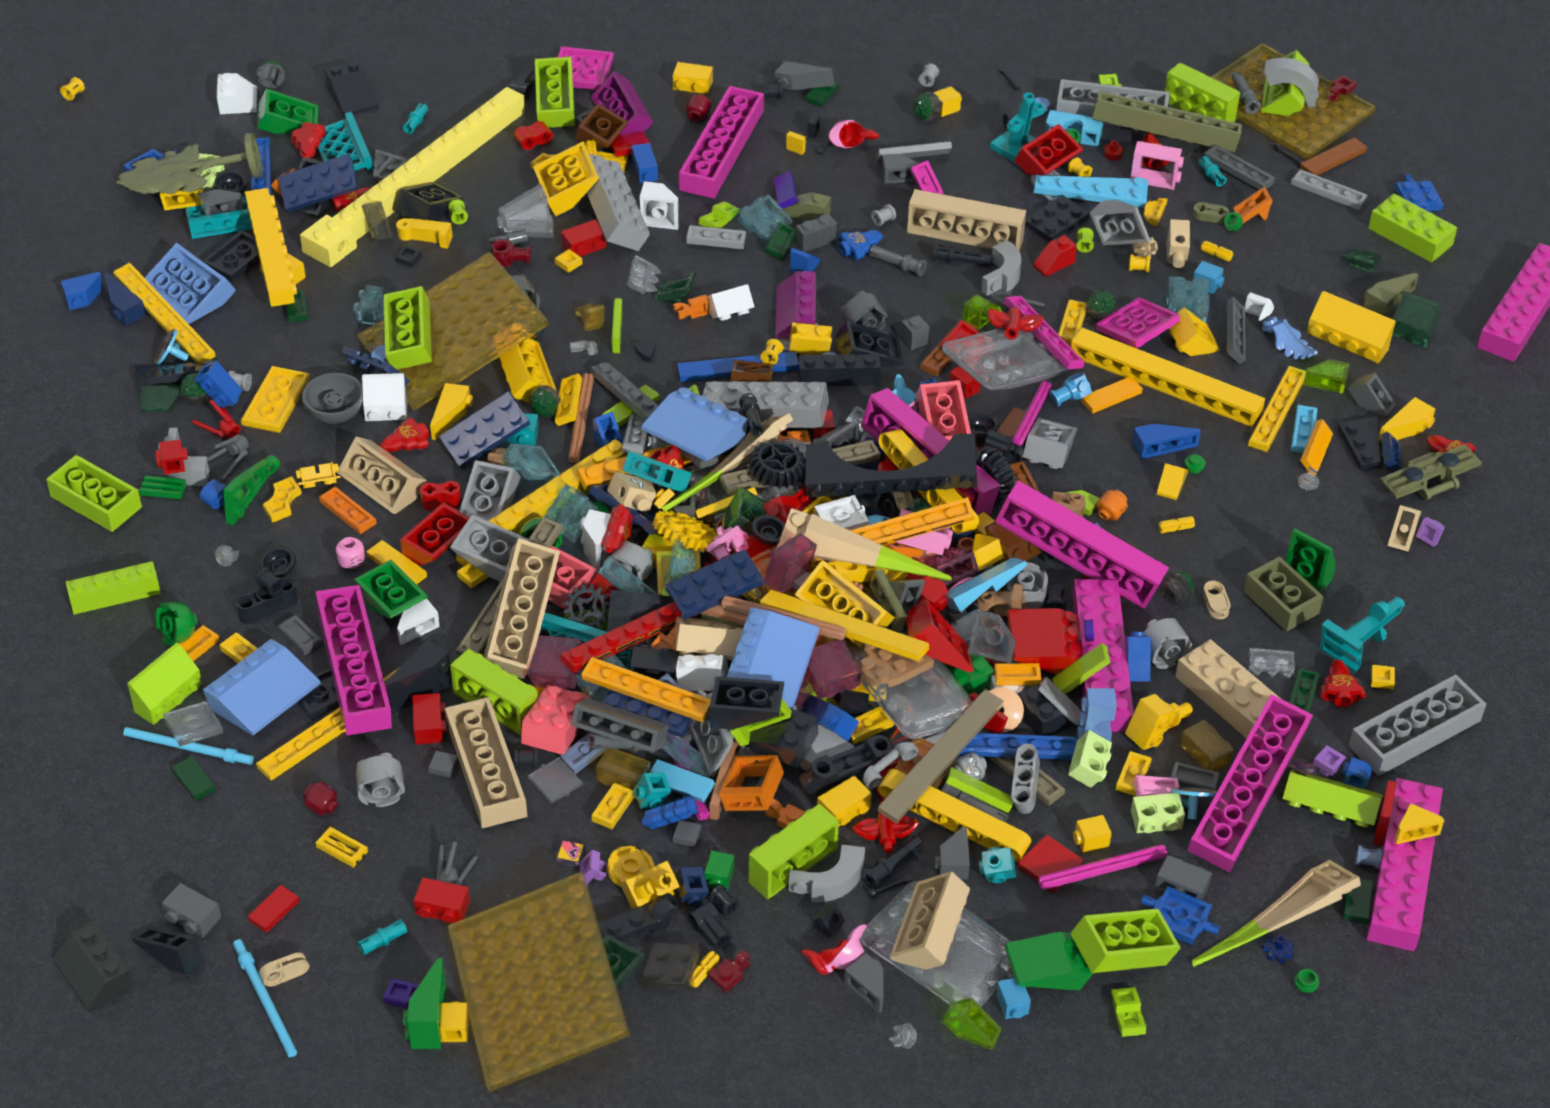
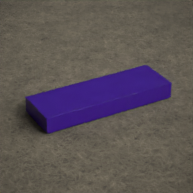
M791 171L773 178L779 207L784 209L797 203L798 198Z

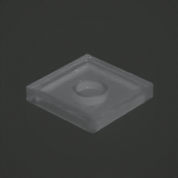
M206 701L163 714L164 722L179 746L223 733L222 725Z

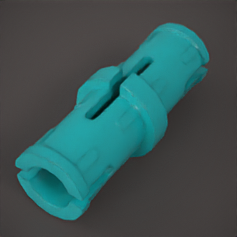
M419 103L416 109L408 115L409 118L403 125L404 132L408 133L409 131V134H412L417 125L422 123L424 115L428 112V107L425 104L421 107L422 103Z
M1202 157L1205 163L1200 159L1198 164L1205 171V175L1212 179L1216 186H1223L1219 180L1225 184L1226 177L1220 172L1219 167L1213 164L1209 157Z
M399 919L387 927L376 929L372 935L357 942L358 947L365 956L376 948L385 947L393 939L406 934L407 928L404 922Z

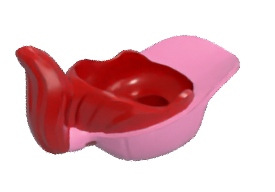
M853 120L837 122L829 133L831 142L841 148L856 147L864 139L874 140L879 137V134L875 131L864 129L858 122Z
M863 924L854 928L847 940L840 941L834 948L825 949L819 953L804 949L801 953L809 959L813 968L822 975H827L834 969L845 970L864 955L860 938L867 925Z

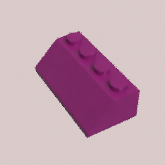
M615 71L591 96L595 105L600 104L629 122L619 135L641 131L644 133L653 123L630 81Z
M796 271L776 286L775 339H789L792 323L816 325V272Z

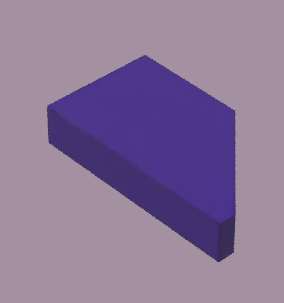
M391 978L383 996V1002L408 1008L409 999L419 985Z

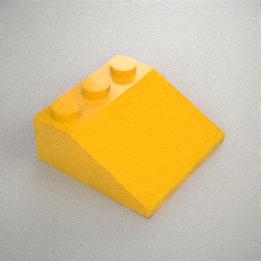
M584 142L533 166L546 201L555 216L572 209L599 179Z

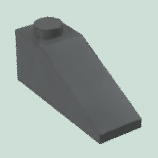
M784 61L775 71L776 83L782 82V89L799 90L834 85L832 68Z

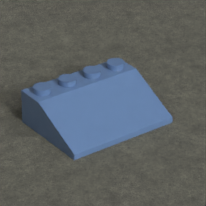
M178 243L168 251L145 277L153 288L188 324L224 305L236 291L226 278Z
M682 387L666 397L642 424L641 429L702 460L708 461L745 440L748 418L723 407L721 404L714 403L705 396H700L688 388Z
M750 608L727 677L783 681L784 691L782 698L788 707L793 709L820 628L772 611Z
M270 639L213 681L203 691L210 710L249 734L255 735L321 683L285 646Z

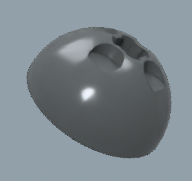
M328 373L311 380L305 386L302 398L307 411L315 419L326 424H340L353 418L360 410L363 403V386L359 380L351 375Z

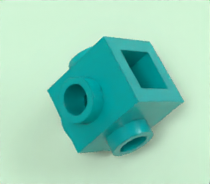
M664 772L644 773L634 788V796L638 800L640 808L652 809L661 806L671 793Z
M992 847L986 852H982L983 860L979 861L981 875H985L988 882L1002 883L1006 879L1016 878L1014 857L1010 847L1003 849Z

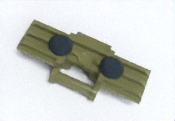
M1465 444L1442 454L1440 452H1431L1408 461L1404 469L1381 477L1380 480L1396 499L1417 491L1427 501L1431 499V496L1451 488H1459L1460 483L1456 475L1482 465V462ZM1436 477L1440 482H1444L1432 488H1427V480Z

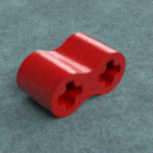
M537 121L531 126L517 128L514 132V137L524 150H530L536 145L550 143L553 139V133L543 121Z
M447 481L443 484L425 483L420 487L421 504L425 510H435L443 502L454 509L461 505L460 485L455 481Z

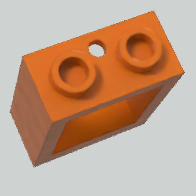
M778 755L734 757L719 792L725 811L769 809L784 773ZM745 777H765L761 787H741Z

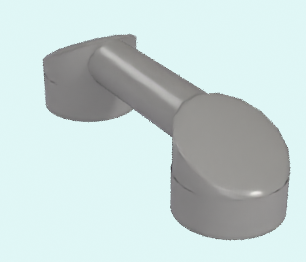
M911 742L897 744L891 752L876 764L868 767L863 776V783L867 789H874L881 784L883 778L879 772L899 756L904 761L914 758L919 751L916 745Z

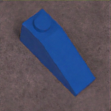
M1149 424L1134 428L1132 443L1141 459L1197 447L1201 431L1197 428Z
M813 695L809 697L801 712L818 718L819 725L846 741H849L860 723L847 712Z

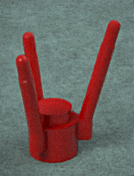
M210 400V404L223 418L219 423L220 431L196 420L192 421L193 424L219 435L222 439L226 436L230 439L239 434L241 427L233 420L224 407L220 408L213 400Z

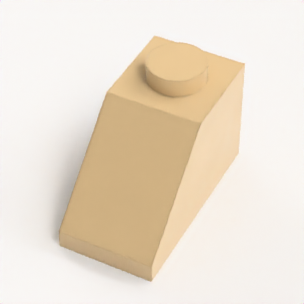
M1400 505L1387 546L1409 551L1422 511Z

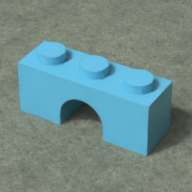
M1049 111L1045 132L1059 124L1065 131L1069 129L1077 130L1081 137L1080 144L1099 147L1103 122H1099L1089 116Z

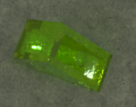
M976 294L964 303L963 321L977 326V330H979L990 321L987 315L988 309L1002 312L1003 308Z
M1329 359L1309 367L1306 370L1303 386L1343 394L1350 363Z
M973 998L950 1002L942 1020L958 1038L988 1049L995 1047L1002 1030Z

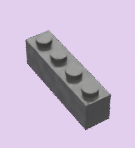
M589 698L575 704L571 723L572 726L651 752H655L665 746L669 724Z

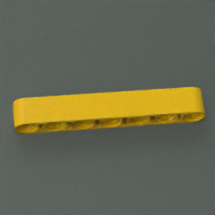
M901 429L880 434L878 440L881 449L899 470L919 465L928 460ZM954 488L947 490H919L920 494L932 507L963 499ZM972 509L975 520L951 526L950 528L957 534L975 530L979 526V518Z
M890 769L878 787L879 793L887 798L907 774L896 769ZM932 786L910 808L911 811L955 833L962 827H967L968 839L987 849L992 847H1000L1001 849L1010 847L1014 861L1017 862L1021 860L1031 843V838L1027 833Z

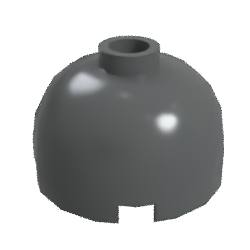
M975 601L962 612L950 609L948 606L939 612L964 641L973 638V635L981 627L982 615L979 605Z

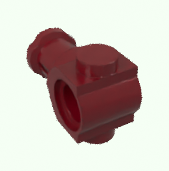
M496 239V242L492 245L495 267H508L514 261H524L530 264L531 247L517 248L509 240Z

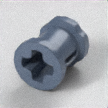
M1358 845L1355 855V866L1364 864L1379 869L1382 849L1373 850Z

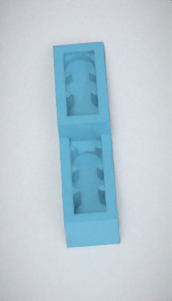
M1013 557L953 588L947 594L948 607L962 612L987 589L997 592L1027 566L1026 561Z

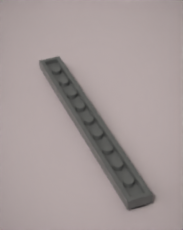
M600 363L591 367L590 373L644 421L658 408L654 401L609 363ZM678 448L682 454L700 469L718 464V456L705 461Z

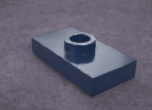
M1387 431L1381 434L1382 456L1384 464L1393 472L1402 469L1400 442Z

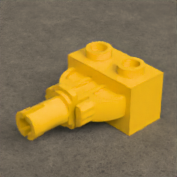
M1156 694L1140 699L1125 734L1143 750L1156 747L1162 742L1163 733L1167 729L1172 728L1173 725H1179L1182 718L1189 717L1193 708L1187 702L1178 706L1175 703L1168 704Z
M668 861L620 883L632 909L651 903L657 896L666 893L674 895L673 890L680 887Z

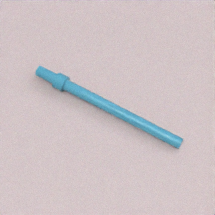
M125 727L123 732L124 736L223 758L225 762L235 763L236 761L251 765L254 759L253 756L238 753L235 749H220Z
M238 939L233 942V946L239 956L238 962L241 968L246 970L288 1057H294L297 1054V1050L254 966L255 960L252 954L247 952L242 940Z

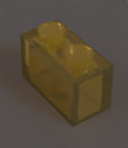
M1205 720L1183 731L1180 746L1203 769L1216 772L1231 763L1234 750L1231 744L1225 741L1217 733L1216 729Z
M607 749L596 766L597 781L610 786L616 783L634 791L642 775L650 772V761L616 749Z

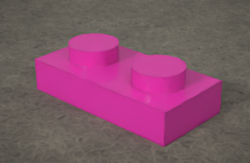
M928 160L910 168L921 191L944 194Z

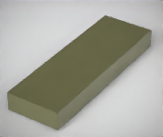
M875 570L870 587L880 606L895 617L890 623L893 631L902 632L907 615L883 570Z

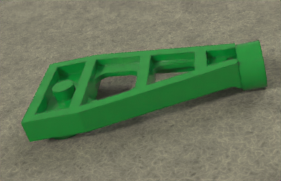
M268 455L265 459H262L235 477L224 489L227 524L234 525L239 518L241 519L244 516L245 509L257 495L269 475L275 473L280 468V461L275 456ZM244 484H245V488H246V495H245V496H244V490L242 489V486H243Z

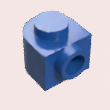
M213 479L201 490L200 500L212 509L223 507L225 505L224 489L227 486Z
M1353 757L1350 763L1345 761L1341 773L1345 775L1343 783L1362 789L1367 787L1372 771L1371 766L1367 762Z

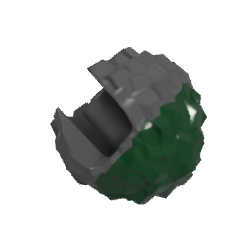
M274 59L263 62L257 69L256 74L260 84L269 89L278 88L285 80V69L280 62Z

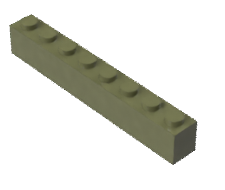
M1098 91L1092 119H1096L1099 122L1113 123L1117 126L1147 131L1151 134L1185 140L1188 143L1202 144L1206 147L1218 145L1231 152L1236 151L1242 124L1103 91Z

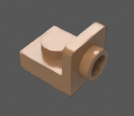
M493 448L492 453H488V463L511 467L514 449Z

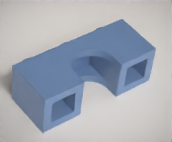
M1087 688L1086 698H1082L1081 703L1082 711L1084 712L1079 714V724L1081 727H1077V740L1090 730L1111 742L1110 721H1114L1117 707L1115 688Z

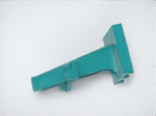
M1025 93L1018 113L1007 124L1006 128L1008 131L990 143V149L1015 162L1020 149L1036 139L1028 134L1032 118L1045 113L1046 108L1044 104L1036 102L1032 93Z
M1394 597L1388 603L1384 601L1375 602L1365 618L1346 630H1343L1327 619L1322 624L1320 649L1335 660H1342L1350 670L1356 672L1361 667L1363 643L1370 637L1377 642H1382L1386 639L1387 632L1383 626L1402 612V608L1405 606L1404 601L1399 597Z

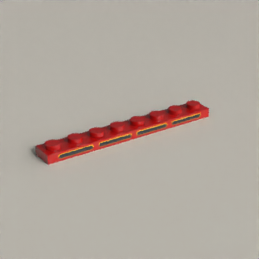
M674 602L562 653L560 661L575 673L584 669L591 657L599 660L610 657L676 625V617L682 616Z

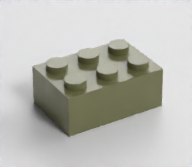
M1280 556L1249 572L1246 576L1244 592L1286 632L1319 614L1323 595Z

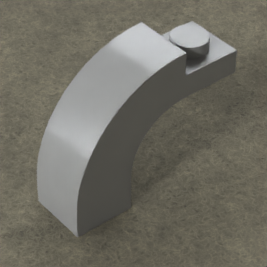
M1291 58L1266 60L1264 72L1270 86L1280 83L1294 84L1303 92L1308 108L1316 106V99L1319 98V79L1308 65Z
M1008 240L992 247V263L999 267V269L982 277V293L986 296L1000 289L1008 292L1019 282L1021 254L1016 246Z
M169 428L168 436H165L164 442L180 440L178 428ZM188 456V460H184L185 472L167 474L170 478L186 479L187 485L205 486L208 484L210 473L207 456Z
M842 845L838 863L832 869L825 872L815 873L790 870L789 892L811 894V902H827L846 895L861 879V872L864 868L865 847Z

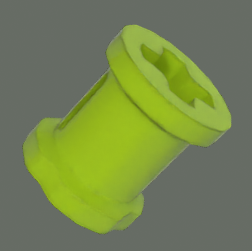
M460 199L452 200L448 204L449 212L452 213V222L455 224H463L468 219V214L464 210L465 204Z
M1083 227L1077 231V249L1080 252H1090L1094 247V242L1092 241L1094 232L1090 228Z

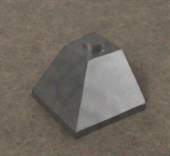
M855 420L816 438L811 444L827 443L831 449L856 444L859 438V421Z

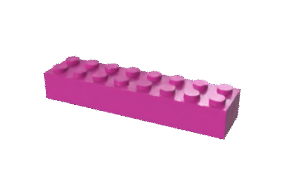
M729 86L679 172V191L715 199L764 111V93Z
M1538 243L1482 329L1477 348L1515 362L1550 307V246Z
M886 388L870 395L861 427L878 442L880 434L901 429L928 460L938 454L949 443L947 438L890 389ZM977 465L978 487L966 489L974 495L971 508L977 516L982 512L990 516L1001 485Z
M1019 480L1008 495L995 521L1002 527L1094 580H1118L1120 595L1143 609L1146 608L1169 567Z
M1075 579L1072 594L1073 611L1078 617L1083 655L1103 643L1108 648L1110 658L1108 665L1081 683L1082 698H1086L1087 688H1115L1117 707L1115 719L1110 721L1111 732H1126L1134 713L1118 580ZM1093 619L1094 642L1085 641V620Z
M355 585L316 591L317 613L346 736L392 728L391 708L360 586Z
M1272 694L1270 695L1190 841L1188 852L1230 873L1312 719V714Z
M1396 778L1397 785L1391 817L1383 842L1382 858L1377 876L1367 940L1415 952L1421 932L1435 836L1401 844L1395 843V837L1410 804L1439 815L1443 788Z

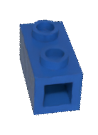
M650 143L632 145V162L639 183L658 181V166Z
M217 361L204 365L195 377V381L220 408L228 405L233 406L238 402L239 395L243 389Z
M1131 631V635H1125L1130 681H1150L1151 637L1145 636L1143 631Z

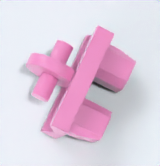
M720 526L717 528L719 535L713 538L714 542L706 547L707 551L719 561L730 556L729 551L735 549L737 552L748 549L746 540L749 536L739 526L729 527L726 530Z

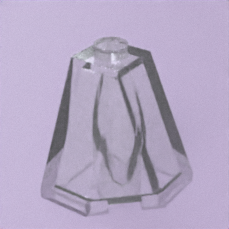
M542 185L535 186L498 208L499 217H496L498 228H502L504 235L506 232L512 233L525 229L528 237H554L553 220L549 213L548 199Z
M977 609L968 653L1012 663L1016 640L999 614Z

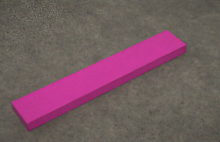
M1022 296L1005 297L1003 303L1009 309L1014 306L1018 307L1022 313L1021 317L1039 315ZM1044 319L1036 329L1031 331L1066 369L1083 368L1084 360Z

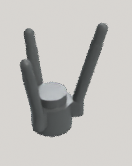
M237 434L228 440L214 446L216 449L223 446L226 447L207 457L209 462L227 451L231 455H238L223 475V481L231 474L241 459L248 454L246 449L249 448V443L242 435Z
M454 841L452 843L444 869V845H440L436 880L461 885L478 857L475 855L458 877L457 871L451 868L457 842Z

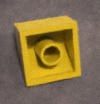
M1185 307L1178 312L1180 321L1168 330L1171 337L1176 341V348L1181 353L1185 352L1189 356L1218 352L1220 348L1207 323Z

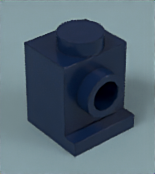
M681 867L675 875L680 886L677 888L680 902H687L689 906L700 904L709 892L703 867Z

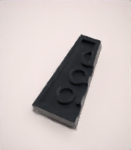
M214 361L134 367L140 386L183 381L187 375L199 373L204 365Z

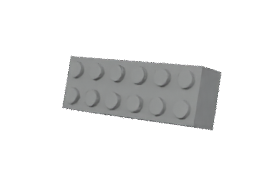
M1061 79L1056 111L1092 117L1098 91L1168 107L1170 92ZM1103 122V125L1117 126L1113 123Z
M589 154L599 179L588 190L587 195L606 240L639 251L650 233L621 169V165L616 161L606 160L599 155Z
M706 382L702 396H705L714 403L723 405V407L731 411L742 410L739 405L740 397L743 394L751 393L757 398L761 422L771 417L790 413L793 421L786 424L787 428H823L829 403L826 382Z
M1454 675L1355 727L1352 730L1348 746L1361 760L1371 766L1372 771L1377 776H1380L1480 722L1486 703L1457 675Z

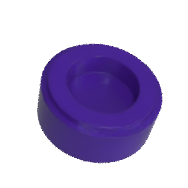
M1093 619L1084 621L1086 642H1094Z

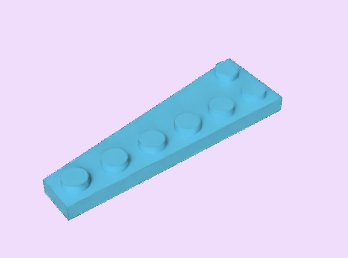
M1036 175L1034 193L1052 196L1064 195L1067 198L1096 202L1119 200L1139 208H1144L1147 203L1148 179L1141 177L1103 178Z

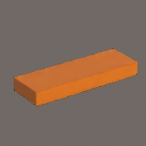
M337 487L332 488L319 497L321 504L360 535L377 524L375 517Z

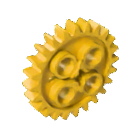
M663 510V512L659 511L656 513L653 521L654 529L658 530L659 534H663L664 538L671 539L670 542H676L678 546L683 545L687 549H693L696 552L697 550L703 553L707 551L706 547L714 542L713 538L719 535L715 532V529L710 528V525L703 524L702 520L698 521L695 517L691 518L687 514L678 511L677 513L672 510L669 512Z

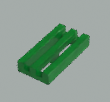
M144 476L139 492L141 496L182 499L187 483L186 479Z

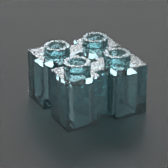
M1169 276L1166 294L1167 309L1178 313L1185 307L1206 323L1209 309L1208 279L1193 278L1192 281H1186L1185 277Z

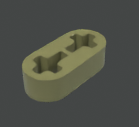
M1197 203L1193 208V217L1200 221L1223 224L1226 215L1229 214V209L1221 205Z

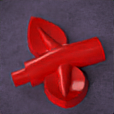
M1016 306L1012 307L1008 314L995 309H988L987 311L988 318L993 326L1005 330V337L1010 340L1016 339L1020 330L1029 332L1036 329L1044 318L1042 315L1021 317L1022 313Z
M878 812L877 819H865L855 824L853 831L867 840L873 841L879 838L880 845L884 847V852L891 853L893 852V846L896 845V838L908 836L919 825V822L913 817L903 816L896 824Z

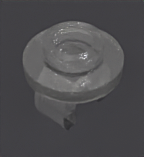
M1310 467L1308 473L1299 476V486L1305 490L1316 489L1319 485V479L1316 476L1318 471Z
M221 545L216 549V560L222 566H229L238 560L239 551L233 552L230 546Z
M910 1023L894 1026L893 1030L898 1036L890 1037L889 1040L893 1046L911 1048L917 1039V1033Z

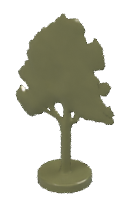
M247 133L244 135L245 153L204 160L198 159V144L189 145L178 154L175 151H167L164 153L166 156L161 160H157L155 157L138 160L132 164L136 168L121 173L119 175L120 180L116 183L142 194L160 192L172 195L184 188L182 191L191 193L203 187L208 180L201 176V174L210 167L248 161L254 178L263 176V168L256 138L253 133ZM199 168L195 172L190 171L191 169Z

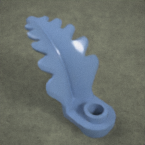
M1274 316L1262 322L1263 331L1275 333V346L1278 350L1285 349V356L1288 357L1294 354L1293 359L1300 357L1303 360L1306 357L1310 358L1318 354L1316 349L1307 346V341L1300 339L1301 333L1291 327L1286 319L1278 320Z

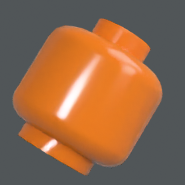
M1119 490L1106 491L1097 501L1098 515L1106 521L1108 519L1112 521L1118 520L1127 510L1126 496Z

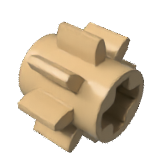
M1149 237L1150 241L1146 243H1134L1133 249L1137 256L1146 257L1150 255L1151 259V255H1155L1158 247L1153 237Z

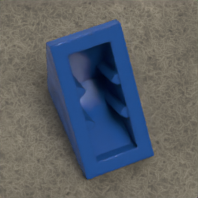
M792 248L790 272H813L821 259Z
M613 411L593 419L594 440L600 448L614 439L623 444L624 440Z

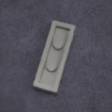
M692 225L689 226L687 234V244L744 249L746 231Z

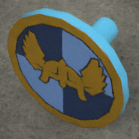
M173 328L164 338L156 354L155 364L159 365L168 353L183 361L187 360L189 354L181 351L178 343H174L177 336L176 329Z
M1172 787L1170 791L1189 795V799H1181L1182 806L1188 808L1187 819H1197L1198 796H1215L1217 793L1214 790L1192 787Z

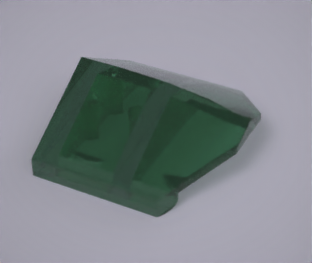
M1356 248L1353 252L1347 253L1340 258L1352 266L1374 273L1382 255Z
M692 272L690 276L671 281L662 280L655 295L656 300L680 303L690 291L696 273Z
M175 382L141 386V412H169L172 404L179 396L180 386Z

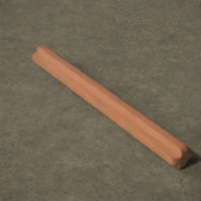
M585 373L582 377L577 416L574 422L568 456L570 463L577 464L580 461L594 381L591 373Z
M728 595L724 596L721 603L725 609L747 615L750 608H757L818 626L820 628L818 634L838 640H844L846 636L845 627Z

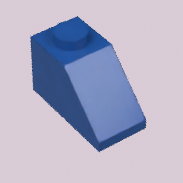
M100 271L61 281L69 311L89 306L104 289Z

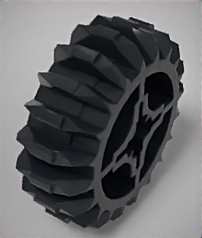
M767 440L765 444L760 443L758 447H755L750 455L749 467L752 476L756 478V482L762 481L763 486L770 485L771 489L774 486L778 487L779 490L781 487L788 489L790 485L795 486L797 482H801L806 471V459L804 458V453L799 451V447H793V443L786 444L785 440L783 442Z
M989 446L978 449L976 451L977 465L1001 485L995 502L1007 499L1016 485L1015 480L1017 479L1013 474L1015 471L1007 461V457H1003L1001 451L997 452L996 448Z

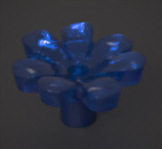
M1283 934L1276 937H1268L1267 942L1262 946L1264 951H1269L1266 958L1270 961L1277 957V961L1283 963L1285 962V956L1288 959L1294 957V952L1292 951L1294 943L1286 941V936Z

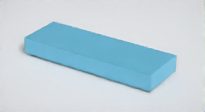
M1297 405L1291 444L1292 452L1304 453L1316 424L1318 408Z
M658 759L649 772H664L671 791L684 796L693 795L695 800L703 803L715 785V782L710 778Z

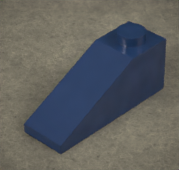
M105 273V282L113 310L112 315L115 320L128 326L145 316L143 300L110 274Z

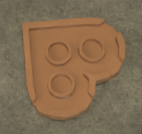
M864 643L865 658L861 660L862 678L872 686H876V683L888 684V687H893L932 668L934 660L925 654L919 661H915Z

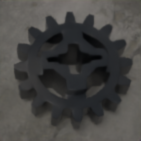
M581 584V590H578L576 587L572 588L574 594L567 593L566 596L569 598V601H563V604L568 606L567 609L563 610V613L569 614L566 619L590 627L595 625L597 628H600L599 622H607L604 615L609 614L606 606H609L610 602H605L604 600L608 595H601L602 588L600 587L593 590V584H590L588 589H586L584 584ZM582 593H591L587 599L578 597ZM598 599L601 604V611L597 609L596 602ZM590 602L591 612L586 611L583 613L584 607L582 604ZM573 604L577 607L576 615H574L572 610ZM588 616L595 618L592 622H582Z

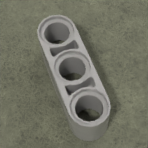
M1023 744L1016 752L1011 797L1016 811L1021 814L1030 813L1034 809L1040 759L1035 746L1032 744ZM1027 756H1033L1030 760H1024ZM1024 777H1031L1027 781H1021ZM1021 798H1028L1025 802H1018Z

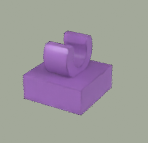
M1426 517L1423 519L1416 537L1434 547L1438 544L1445 527L1442 526V523Z
M1326 745L1314 758L1313 765L1320 768L1319 773L1327 777L1330 774L1333 776L1345 763L1346 756Z
M591 850L580 862L579 881L588 884L593 878L599 881L605 878L606 873L600 870H603L607 863L600 860V852Z

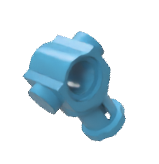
M1084 372L1070 376L1063 383V387L1055 391H1049L1050 398L1056 407L1061 406V403L1068 399L1077 400L1092 393L1090 383Z

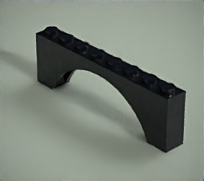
M975 433L953 435L949 443L931 459L919 465L895 471H875L860 468L841 459L827 443L806 444L805 485L808 497L819 498L822 496L883 494L886 492L978 487Z

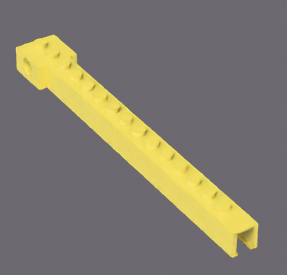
M508 87L503 89L334 217L325 215L300 234L302 252L329 267L334 266L357 248L356 241L396 211L395 208L401 189L436 181L524 114V95Z

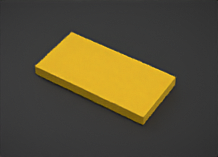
M272 366L243 415L241 424L280 433L302 395L305 386L308 384L310 373Z

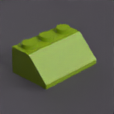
M175 643L127 683L134 712L154 725L202 685L198 667L179 643Z

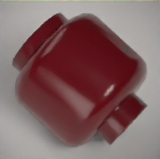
M693 95L687 103L685 112L688 118L694 122L704 121L710 113L712 104L705 95Z
M321 781L311 783L303 794L305 807L318 816H323L327 812L332 814L339 804L336 801L338 797L337 791Z

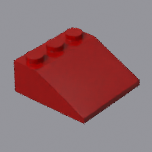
M926 597L906 612L907 622L905 625L908 628L907 633L912 638L929 643V650L925 653L926 655L970 673L974 671L967 643Z
M1059 608L1008 610L1007 617L1013 660L1021 663H1039L1040 669L1058 675L1084 656L1077 614Z

